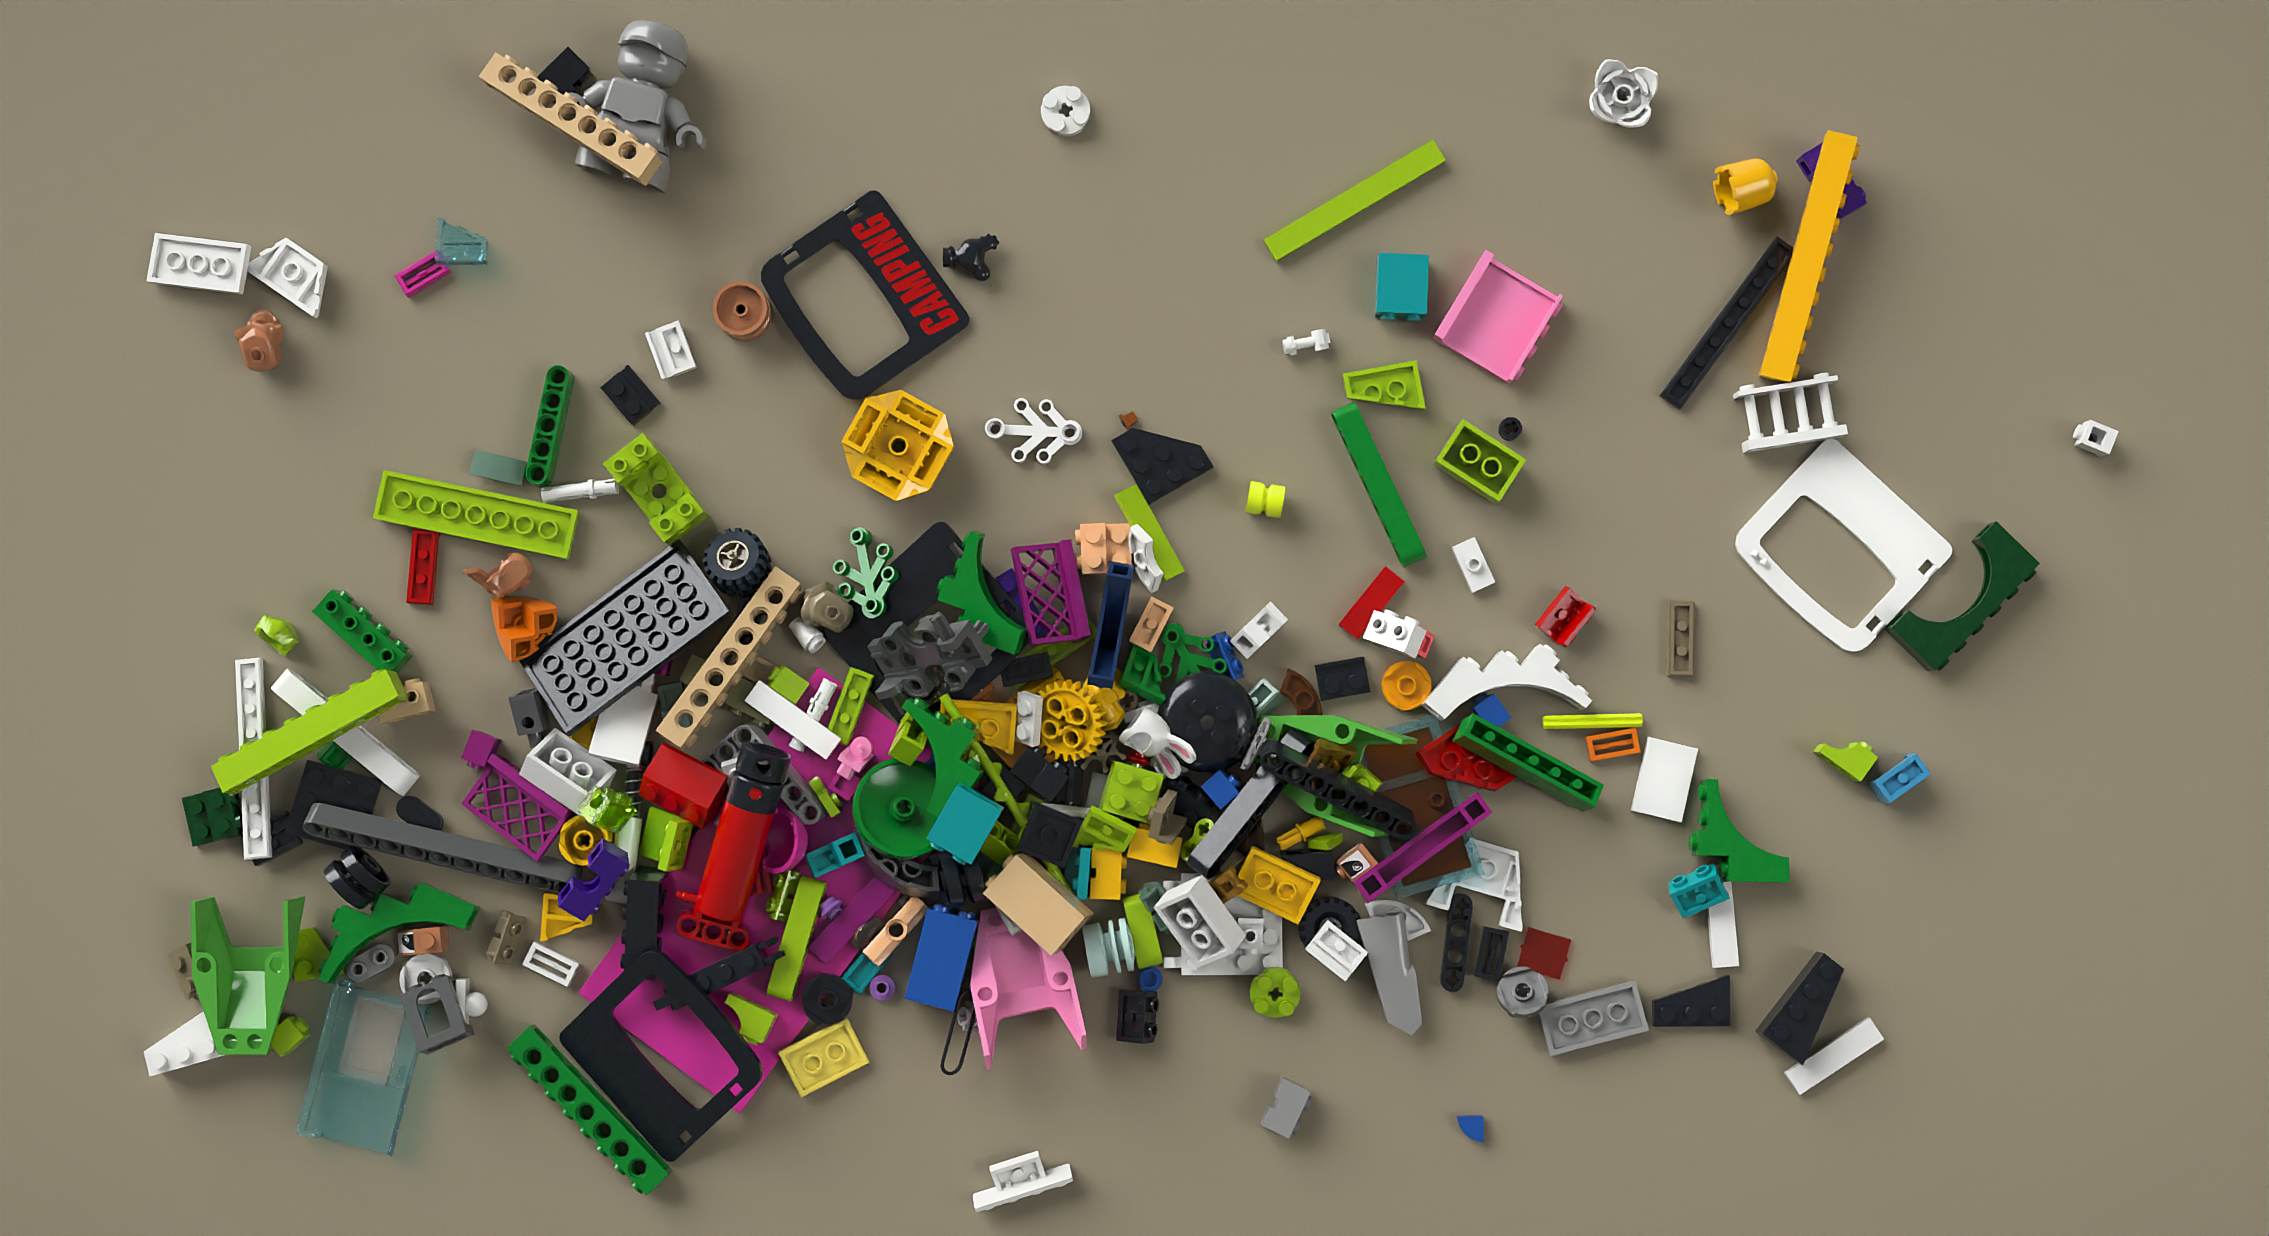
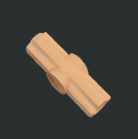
M912 896L865 948L863 954L879 967L926 915L928 907L919 898ZM893 925L902 926L904 932L900 937L890 935L889 929Z

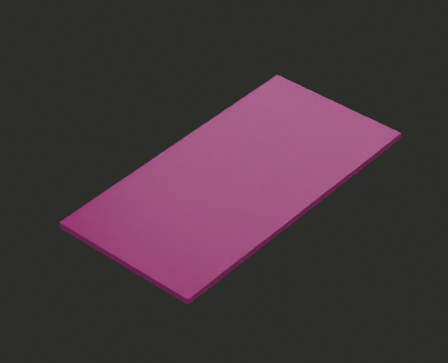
M818 667L808 681L810 683L794 705L806 713L811 704L809 701L811 697L814 698L823 678L837 684L838 686L828 703L829 708L827 711H824L819 720V723L828 728L844 685ZM866 701L849 744L851 745L855 738L865 737L873 745L872 754L874 757L872 761L859 773H854L861 779L875 765L893 759L888 754L899 726ZM776 724L768 735L770 740L778 749L791 755L790 763L808 784L809 781L819 776L826 789L832 795L834 792L828 789V786L842 763L838 760V757L848 746L839 743L826 760L808 746L805 747L804 752L790 747L789 744L794 736ZM925 745L916 760L925 763L931 758L930 755L933 753V750ZM977 783L973 790H976L980 785ZM794 786L792 794L799 799L801 795L800 790ZM727 792L722 798L718 816L703 829L699 828L689 842L683 869L669 871L668 877H665L663 880L662 889L667 890V897L664 901L663 909H660V913L665 915L662 933L658 934V938L663 939L661 952L665 953L688 976L739 952L685 938L677 931L679 914L685 909H693L694 904L676 899V892L686 891L698 894L717 829V825L714 822L721 816ZM837 794L843 803L840 807L843 811L841 814L832 818L827 811L824 819L814 824H805L809 839L805 854L853 833L855 825L852 813L853 797L850 801H847ZM780 797L777 808L793 812ZM809 806V814L816 818L817 810L813 806ZM931 852L910 860L923 865ZM804 857L792 870L800 872V878L802 875L813 878ZM860 858L815 878L827 882L822 904L834 896L837 900L840 899L843 902L840 907L843 910L875 875L870 871L863 859ZM760 862L759 873L762 888H767L762 862ZM771 873L772 882L774 881V877L776 875L773 873ZM755 882L753 885V890H757ZM773 891L750 896L743 923L750 930L747 947L760 941L764 942L775 936L778 937L779 941L775 945L764 948L768 957L779 951L787 922L774 920L766 916V904L768 899L772 897ZM896 891L827 965L808 948L796 992L791 1002L767 995V988L775 961L771 962V965L707 995L738 1032L741 1029L740 1019L734 1009L725 1003L728 995L732 992L778 1013L776 1021L764 1043L758 1042L757 1045L747 1042L762 1063L763 1075L760 1082L733 1107L739 1114L781 1059L778 1052L792 1044L810 1019L805 1014L802 1004V993L807 983L822 973L841 976L901 895L900 892ZM788 894L787 898L794 900L795 895ZM819 911L810 944L835 918L831 920L829 917L823 919ZM692 919L682 921L685 927L691 928L695 926V922ZM711 925L707 928V931L711 934H717L720 932V928ZM735 932L731 935L733 939L738 941L745 938V935L741 932ZM622 934L578 992L589 1002L595 1000L624 971L620 967L621 956L623 953L625 954V944L621 943ZM658 977L654 980L645 979L615 1008L614 1017L621 1026L716 1095L737 1076L738 1067L716 1037L687 1005L676 1011H672L670 1005L657 1011L653 1001L665 996L663 990L667 985ZM823 993L820 997L824 1000L827 995ZM736 1083L729 1090L736 1096L742 1088Z

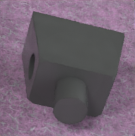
M537 688L518 691L508 697L517 733L519 736L527 734L530 748L536 747L544 739L542 731L550 727L546 702Z

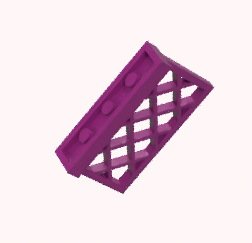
M1071 539L1061 540L1059 543L1012 547L1010 551L1030 646L1070 641L1078 643L1090 637L1091 632ZM1052 550L1054 561L1051 565L1040 557L1044 551ZM1019 553H1027L1034 559L1029 567L1020 561ZM1036 562L1047 569L1043 578L1031 570ZM1050 573L1059 580V585L1056 589L1045 581ZM1027 575L1038 582L1034 591L1025 585L1024 579ZM1041 586L1052 593L1048 602L1036 594ZM1055 597L1063 602L1064 609L1061 613L1050 605ZM1032 599L1044 607L1039 615L1030 610L1029 604ZM1046 610L1057 617L1053 626H1050L1041 619ZM1060 621L1068 626L1070 635L1063 636L1055 629ZM1037 624H1040L1049 631L1045 638L1036 639L1034 628Z
M492 753L487 760L489 765L461 804L535 861L540 862L560 834L563 825L577 814L519 775L521 769L504 756ZM494 771L499 775L500 786L489 788L488 778ZM515 787L518 789L519 800L508 802L506 789ZM501 790L502 804L491 806L490 792ZM484 793L486 807L477 808L471 804L477 794ZM534 801L537 804L538 815L527 817L525 803ZM520 804L521 818L510 820L508 806ZM503 807L505 821L496 823L493 820L492 809ZM553 816L559 820L553 830H545L544 817ZM539 818L540 832L529 834L527 820ZM522 822L523 836L515 837L512 835V823ZM541 836L542 846L536 853L530 847L529 838Z

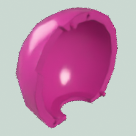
M776 808L765 845L767 856L765 859H762V868L766 872L776 874L792 870L805 857L809 841L808 832L805 824L793 812Z

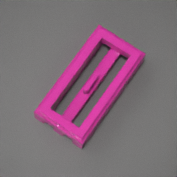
M436 250L394 276L405 295L409 298L449 275L451 271L442 259L440 252ZM437 259L438 262L404 282L403 279ZM442 268L440 271L436 272L435 274L429 276L428 278L424 279L423 281L419 282L418 284H416V285H414V286H412L411 288L408 289V287L411 286L412 284L418 282L419 280L423 279L424 277H426V276L430 275L431 273L435 272L436 270Z

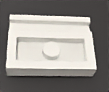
M679 320L645 333L663 381L697 368Z
M1328 920L1305 948L1306 951L1344 981L1348 979L1368 953Z

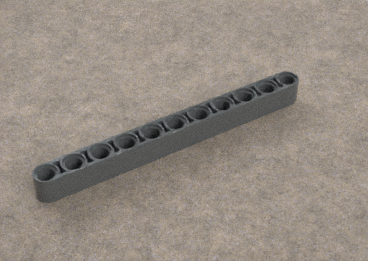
M314 803L311 806L302 826L307 834L314 837L557 894L562 891L572 876L580 880L583 872L580 865L566 860L544 855L541 861L537 862L519 849L323 803Z

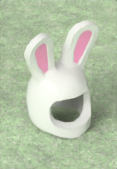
M1143 708L1135 716L1119 737L1120 742L1135 749L1140 754L1147 757L1154 756L1165 775L1171 779H1175L1180 775L1181 766L1169 749L1189 764L1196 760V754L1191 745L1181 738L1171 735L1170 728L1164 719L1147 708Z

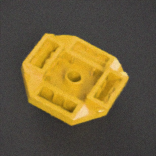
M902 390L865 398L841 441L852 478L895 502L929 492L954 449L946 415ZM904 441L906 443L904 451L900 453L894 452V443Z

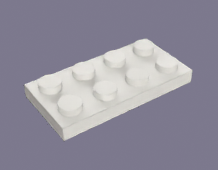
M155 233L146 281L152 284L243 295L252 246L242 243Z

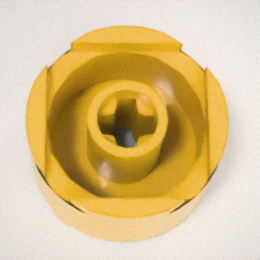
M575 816L569 819L561 828L559 849L564 858L569 862L588 866V856L599 841L604 838L614 844L615 834L612 826L600 816ZM584 835L591 837L589 840L590 844L584 845L583 842L586 840Z

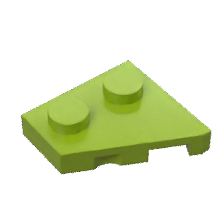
M1091 805L1081 824L1073 847L1078 848L1079 844L1093 845V849H1111L1113 851L1125 852L1137 828Z

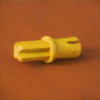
M1315 816L1300 825L1298 823L1295 824V828L1276 837V842L1281 850H1285L1302 840L1306 842V838L1326 829L1322 818Z

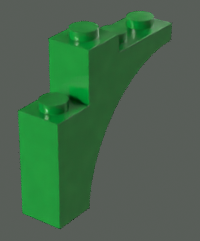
M977 530L970 531V534H966L962 542V548L964 549L962 558H958L954 567L956 576L947 575L939 581L936 591L939 593L937 600L965 610V613L962 612L957 622L970 620L973 626L978 620H981L983 624L987 623L989 628L982 639L984 644L1011 654L1020 653L1027 629L1006 616L993 600L985 583L982 569V547L985 533Z
M908 698L901 708L918 722L928 737L933 750L936 765V781L932 799L926 810L938 818L959 782L974 789L985 772L980 768L981 763L970 756L967 759L964 757L980 731L975 728L977 724L967 717H963V719L960 717L955 718L951 724L949 723L950 718L939 711L934 713L928 709L929 704L921 698Z
M1718 779L1702 780L1701 785L1698 787V798L1701 800L1698 823L1702 825V830H1694L1692 835L1689 836L1688 846L1689 850L1692 851V856L1722 857V861L1719 862L1718 871L1719 875L1723 877V882L1789 883V857L1768 853L1745 839L1734 827L1724 810L1719 793Z

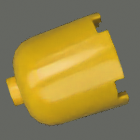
M1757 158L1717 167L1714 173L1718 174L1717 180L1713 181V188L1717 203L1724 204L1726 208L1724 213L1726 215H1734L1769 202L1774 196L1778 177L1776 172L1764 160Z

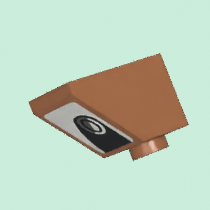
M1357 843L1335 861L1338 865L1335 870L1344 881L1349 879L1353 882L1375 867L1378 862L1362 843Z
M448 925L398 930L399 956L449 951Z

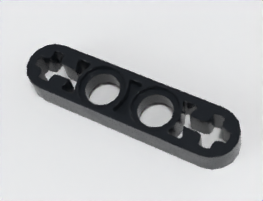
M1462 893L1452 896L1447 914L1440 984L1449 992L1459 991L1463 987L1473 902L1469 896ZM1460 898H1463V902L1468 905L1467 908L1462 909L1461 916H1467L1466 921L1459 918L1452 919V914L1458 916V908L1454 906V903L1459 902ZM1453 924H1463L1465 932L1461 937H1454L1452 935L1451 927ZM1458 948L1461 951L1462 957L1458 962L1453 963L1448 959L1450 949ZM1447 964L1453 967L1461 966L1460 971L1455 970L1454 977L1459 979V981L1454 983L1451 988L1449 983L1445 982V978L1451 976V969H1446Z

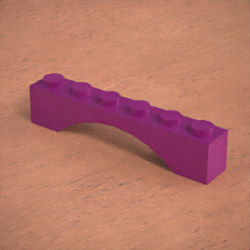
M1476 792L1356 879L1352 884L1365 902L1370 903L1493 812L1480 794Z

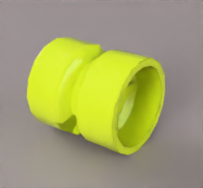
M1251 481L1246 513L1257 515L1265 511L1267 517L1280 518L1285 486L1272 484L1269 488H1266L1265 484L1261 482Z

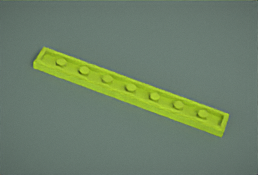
M1431 140L1265 238L1263 242L1275 262L1442 165L1446 162V159L1435 141Z

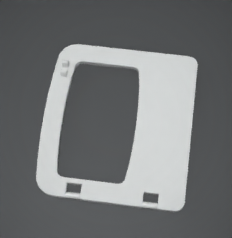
M1831 438L1824 440L1744 525L1736 536L1735 542L1740 557L1777 596L1823 636L1842 650L1849 652L1859 651L1867 647L1952 554L1951 545L1844 446ZM1800 496L1807 497L1841 523L1875 555L1895 578L1894 587L1855 628H1849L1814 601L1783 572L1760 546V539ZM1927 560L1933 566L1923 575L1918 569ZM1875 616L1880 623L1871 632L1866 625Z

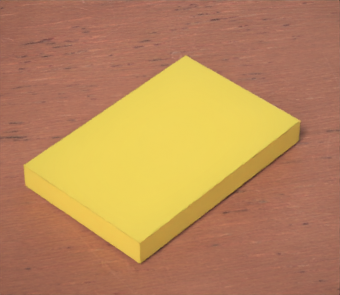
M848 1017L778 1052L801 1098L870 1063Z

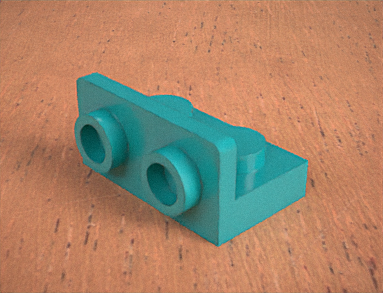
M1072 847L1065 864L1064 878L1070 883L1069 886L1078 899H1088L1092 852L1090 847Z
M1714 863L1702 865L1694 872L1687 875H1679L1668 883L1670 896L1683 919L1730 899L1729 893L1718 875Z

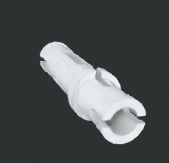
M614 478L601 481L589 479L583 483L542 487L541 497L543 503L588 497L596 499L597 496L618 494L619 485Z
M823 678L814 698L811 697L809 701L811 704L806 713L819 722L824 711L828 710V703L838 685ZM793 737L789 744L790 747L800 752H804L806 747L804 743Z

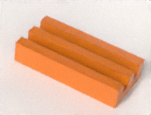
M1636 728L1585 737L1589 761L1641 752ZM1631 734L1632 736L1631 739L1593 745L1592 742L1593 740ZM1632 743L1634 747L1632 749L1621 750L1600 755H1595L1594 750H1600Z

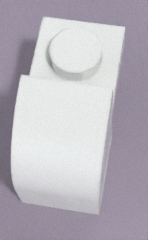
M1270 601L1230 642L1248 659L1288 619Z

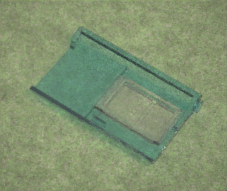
M340 979L339 983H334L295 1133L310 1138L325 1137L382 1152L392 1157L419 1052L400 997L357 987L354 981ZM418 1004L426 1027L431 1006Z

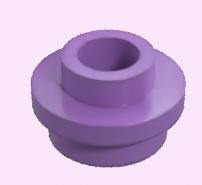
M834 896L827 899L819 907L821 917L823 919L829 917L830 920L835 918L842 911L840 907L843 902L840 899L837 900Z
M878 975L871 981L870 993L875 999L887 1000L894 994L895 983L889 976ZM879 983L886 985L887 989L885 992L878 990Z

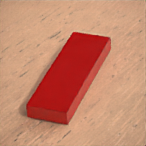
M413 529L406 600L408 604L434 605L440 537L438 532Z
M1385 566L1338 625L1358 640L1367 629L1374 610L1381 612L1405 581Z

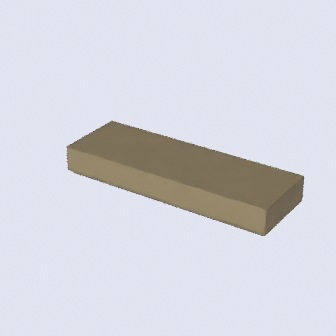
M1668 601L1667 676H1694L1695 601Z

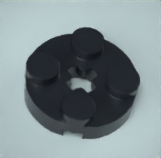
M822 973L812 978L802 993V1004L805 1014L812 1021L821 1025L842 1021L850 1012L853 1003V992L850 985L845 979L836 974ZM823 993L826 995L831 993L833 994L832 999L835 1002L833 1004L828 1003L825 1006L822 1004L823 998L820 996Z

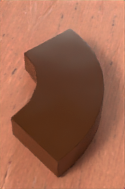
M1288 668L1280 693L1291 700L1297 715H1322L1321 703L1313 686L1301 674Z

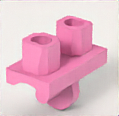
M855 738L851 745L841 752L838 760L842 763L837 770L838 774L850 780L854 773H859L872 761L874 757L872 754L873 745L868 738Z

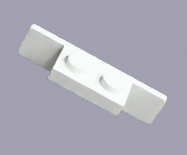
M1035 1151L989 1166L990 1173L996 1187L974 1193V1208L976 1212L990 1210L995 1206L1008 1202L1012 1203L1023 1197L1037 1195L1048 1189L1065 1186L1073 1181L1070 1164L1045 1171L1039 1152Z

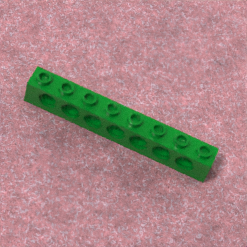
M535 1024L529 1026L507 1047L511 1052L509 1054L511 1059L518 1065L522 1064L528 1070V1077L535 1083L539 1082L545 1088L544 1093L553 1102L557 1101L563 1107L561 1109L563 1114L570 1120L574 1119L580 1125V1132L587 1138L591 1137L598 1144L596 1146L598 1151L605 1157L609 1156L615 1162V1169L622 1175L626 1174L632 1180L631 1185L640 1194L644 1193L647 1196L673 1171ZM533 1050H538L541 1053V1061L539 1063L534 1062L531 1058ZM550 1068L558 1071L559 1078L557 1081L550 1079L548 1075ZM568 1086L575 1089V1099L567 1097L566 1088ZM584 1105H590L593 1108L594 1114L592 1118L584 1115ZM602 1123L610 1126V1136L602 1134L600 1130ZM619 1142H625L628 1145L629 1151L627 1154L619 1152ZM637 1160L645 1163L646 1171L644 1173L636 1170L635 1162Z

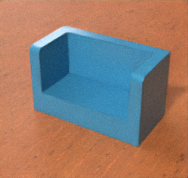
M1916 753L1905 755V760L1878 779L1867 782L1881 803H1891L1931 775Z

